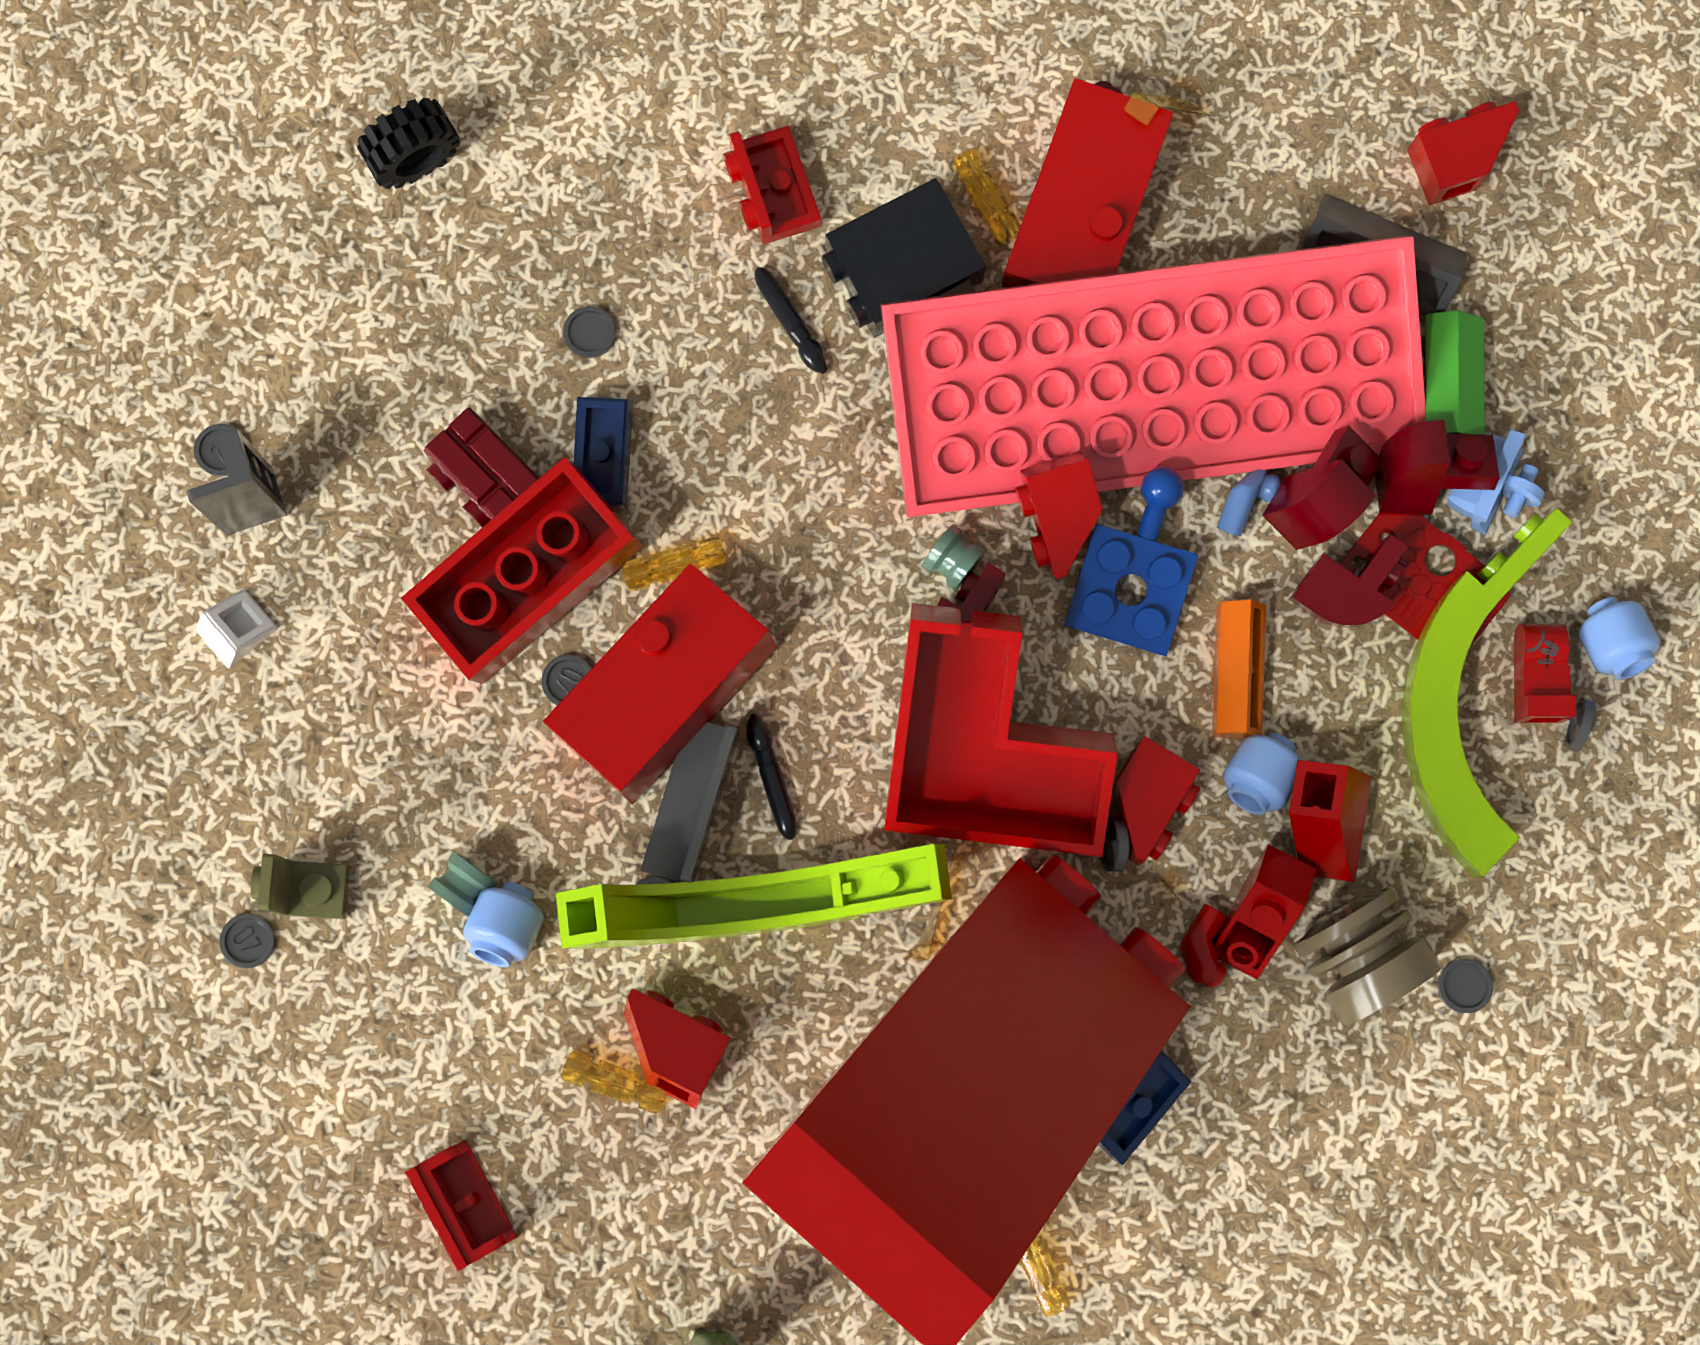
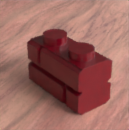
M466 408L448 425L446 430H442L423 450L432 463L426 469L428 474L447 493L456 487L469 500L462 508L481 528L539 479L531 468L471 408Z

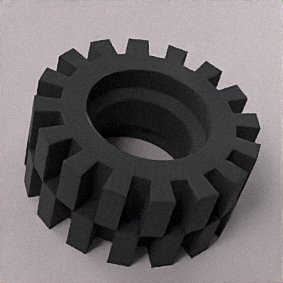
M422 98L417 103L416 99L407 101L404 108L397 105L391 108L392 113L385 116L381 114L377 117V124L368 125L364 129L365 135L359 136L357 149L379 186L390 189L394 185L395 189L402 188L406 181L412 184L418 181L420 176L424 174L427 176L432 173V169L436 166L443 167L448 163L445 158L453 157L456 154L457 150L455 148L460 147V137L437 100L433 99L431 101L429 98Z

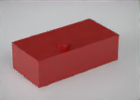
M1074 77L1007 262L1001 287L1022 286L1114 274L1117 272L1173 116V111Z
M564 457L403 595L401 599L465 677L470 681L484 684L639 552L644 545L580 469Z
M690 563L542 722L556 737L633 805L673 762L679 752L777 649V646L766 627Z

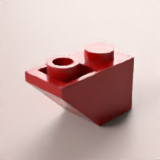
M1515 101L1498 107L1495 102L1484 103L1471 109L1464 118L1449 122L1445 117L1426 123L1418 129V134L1407 151L1429 206L1476 191L1489 175L1517 116L1519 109Z
M1081 452L1019 470L1023 485L1015 487L1023 517L1033 516L1038 533L1037 536L1030 537V544L1038 568L1047 566L1048 571L1055 579L1067 575L1103 510L1089 459Z
M1146 736L1135 746L1115 779L1112 789L1118 817L1123 819L1128 830L1129 861L1138 866L1145 863L1148 856L1156 861L1159 859L1172 838L1173 833L1165 828L1175 811L1184 815L1200 791V787L1193 783L1200 769Z
M1297 760L1289 809L1297 858L1317 869L1315 877L1355 883L1372 776L1347 765Z
M1268 844L1247 876L1213 944L1218 960L1257 980L1306 907L1317 869Z
M632 988L626 1000L624 1015L647 1085L697 1109L727 1050L731 1038L722 1034V1027L713 1020L701 1015H694L692 1019L673 1009L674 1004L667 997L650 990L645 991L643 994Z

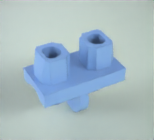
M1513 429L1510 430L1506 439L1493 435L1500 476L1495 490L1452 489L1448 497L1447 506L1471 518V528L1484 535L1488 531L1503 496L1508 498L1503 513L1513 518L1518 517L1523 505L1537 507L1545 496L1544 491L1534 484V480L1539 472L1536 467L1524 464L1519 477L1513 476L1523 455L1524 449L1522 445L1526 438V434Z

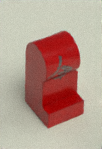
M1518 624L1514 633V723H1564L1577 717L1576 695H1571L1570 665H1568L1569 636L1564 624Z

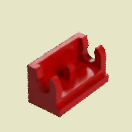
M467 1140L448 1147L405 1172L457 1272L518 1237Z

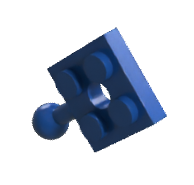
M1157 467L1149 471L1143 478L1141 493L1147 505L1137 536L1095 524L1064 626L1167 657L1198 558V554L1157 542L1166 509L1175 506L1182 498L1184 492L1182 478L1175 470L1168 467ZM1128 574L1139 576L1146 586L1143 600L1133 606L1122 604L1115 593L1116 584L1119 579Z

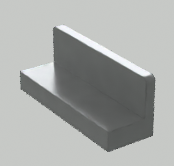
M1327 194L1323 196L1316 217L1301 249L1406 235L1413 236L1419 313L1425 316L1426 314L1446 311L1463 279L1467 254L1461 250Z
M237 428L215 435L228 477L187 490L189 502L227 536L287 516L272 466Z
M707 722L675 757L641 866V872L678 883L695 881L740 735L738 726L727 723V726L723 727Z

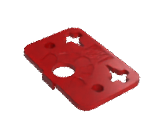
M1379 513L1343 557L1340 565L1355 574L1356 568L1351 564L1353 558L1357 556L1359 559L1364 560L1369 555L1372 556L1382 543L1381 535L1383 533L1392 534L1409 546L1401 559L1408 563L1403 573L1390 589L1381 584L1377 591L1394 602V605L1385 615L1418 640L1432 611L1455 580L1468 571L1482 584L1484 581L1477 573L1485 565L1467 552V548L1449 533H1443L1420 514ZM1443 546L1453 553L1455 564L1449 574L1436 576L1426 568L1425 555L1430 548ZM1510 590L1486 616L1475 634L1471 645L1507 602Z

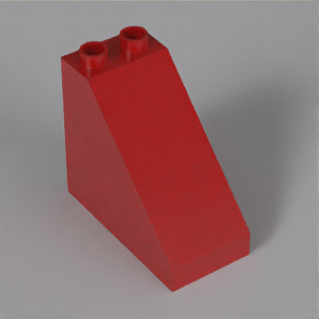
M1051 854L1036 872L1020 858L1010 867L757 1160L742 1182L743 1185L922 1345H957L994 1301L1191 1007L1170 989L1186 970L1184 965L1160 942L1136 926L1119 945L1086 916L1101 899V894L1078 871L1054 854Z

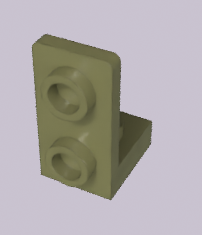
M263 853L261 866H255L252 872L251 897L252 899H258V910L280 916L345 920L350 866L347 864L291 861L276 854Z

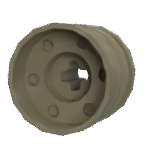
M1393 886L1386 887L1378 892L1360 894L1316 920L1309 931L1293 944L1300 957L1310 954L1321 947L1325 949L1327 954L1308 968L1312 976L1337 969L1340 973L1341 978L1331 985L1324 996L1343 1026L1355 1023L1395 1002L1432 978L1443 967L1424 935L1413 937L1400 943L1395 938L1394 933L1401 929L1411 918L1407 909L1383 919L1380 912L1400 898Z

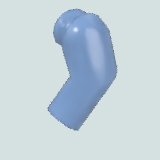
M1257 469L1249 472L1231 489L1217 528L1241 537L1256 498L1270 502L1281 484L1280 478L1277 475L1265 473L1266 470Z

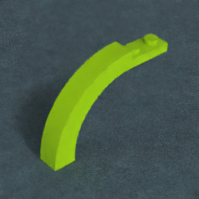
M1555 508L1543 518L1535 512L1513 535L1520 542L1507 557L1500 551L1497 552L1477 573L1484 581L1482 584L1468 571L1455 580L1439 600L1426 621L1414 647L1406 675L1402 701V733L1405 757L1412 784L1422 809L1437 836L1452 856L1473 878L1484 877L1518 841L1520 836L1502 820L1486 800L1466 760L1458 722V692L1461 673L1467 652L1486 616L1572 523L1558 508Z
M929 844L820 866L744 877L694 881L690 883L598 884L556 893L561 948L588 949L701 941L805 928L866 918V915L948 901L952 900L945 844Z

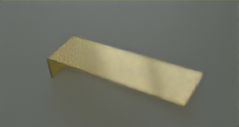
M1135 91L1124 108V111L1147 126L1159 107L1210 116L1185 99Z
M954 848L953 853H952V857H951V861H950V865H949V869H948V872H949V873H950V869H951V865H952V861H953V857H954V853H955V849H956V848ZM940 902V906H939V910H938V914H937V918H936V922H935V926H934V930H933V934H932V938H931V942H930V946H929L927 958L924 959V958H916V957H908V956H905V959L920 960V961H927V960H928L929 954H930V950H931V946H932V942H933V938H934V934H935V930H936V926H937V922H938V918H939V914H940V910H941V906H942V902Z

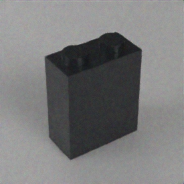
M937 178L825 234L826 253L821 255L822 263L832 282L836 284L842 281L851 296L845 302L855 324L859 328L867 325L874 338L884 333L881 304L937 297L967 280H970L974 287L984 281L986 271L984 261Z

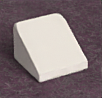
M244 588L202 612L196 631L229 669L276 631L278 627Z

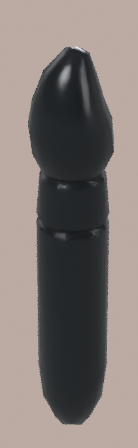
M757 267L754 271L756 284L784 330L798 347L801 360L812 371L821 374L826 373L828 368L820 343L812 338L805 322L774 275L763 267Z
M753 713L750 714L746 723L747 741L749 746L755 751L759 773L778 831L787 840H792L796 835L797 824L783 775L772 748L773 738L758 714Z

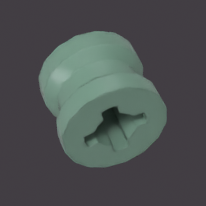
M952 524L931 549L922 563V567L930 573L939 572L946 578L947 586L956 592L962 586L969 573L974 571L980 563L987 549L980 543L971 544L963 538L962 530Z
M453 851L447 859L448 868L441 877H434L427 887L469 917L480 892L484 889L495 887L497 882Z

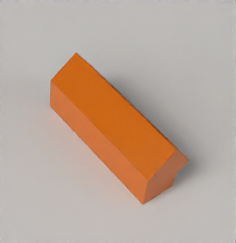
M1252 599L1221 601L1216 607L1212 737L1244 739L1255 734L1262 735L1266 605Z

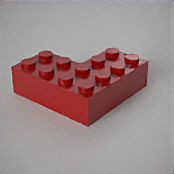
M912 603L884 830L1102 857L1118 756L1114 734L1010 721L1022 639L1021 616L972 610L971 619L968 621L961 620V609Z

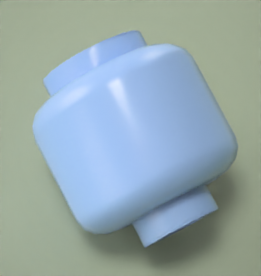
M1609 597L1595 603L1587 610L1589 617L1580 626L1579 639L1598 672L1605 675H1614L1616 679L1622 680L1642 673L1655 663L1656 658L1654 654L1659 650L1661 640L1641 604L1635 601L1619 602L1616 597Z
M1268 733L1267 736L1255 734L1245 737L1223 774L1225 785L1229 789L1227 794L1231 801L1241 809L1255 815H1264L1266 811L1282 810L1292 795L1297 760H1301L1295 753L1296 747L1293 742L1278 733Z
M505 882L502 888L490 887L482 890L463 930L464 937L471 944L470 953L486 963L504 968L509 967L511 962L525 960L531 952L544 921L541 908L532 901L534 897L533 892L522 885L512 882Z

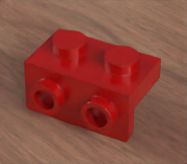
M789 125L743 140L739 131L730 133V151L723 153V158L732 184L740 181L742 183L747 199L740 200L739 204L748 231L757 229L762 245L822 227V219Z

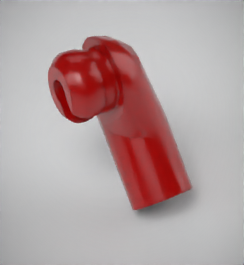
M1204 904L1182 938L1180 951L1188 976L1195 983H1201L1207 988H1214L1223 982L1226 968L1223 963L1218 962V956L1212 941L1227 917L1212 906Z

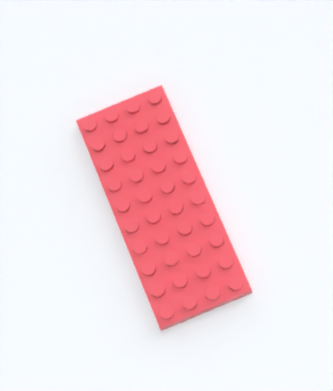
M1406 235L881 304L907 517L1018 503L1015 487L1023 485L1019 470L1078 452L1083 453L1089 459L1097 491L1102 492L1140 487L1145 475L1157 467L1171 468L1180 475L1182 481L1253 472L1257 469L1268 470L1313 464L1317 462L1333 432L1348 425L1379 455L1383 445L1394 434L1411 425L1426 422L1413 236Z

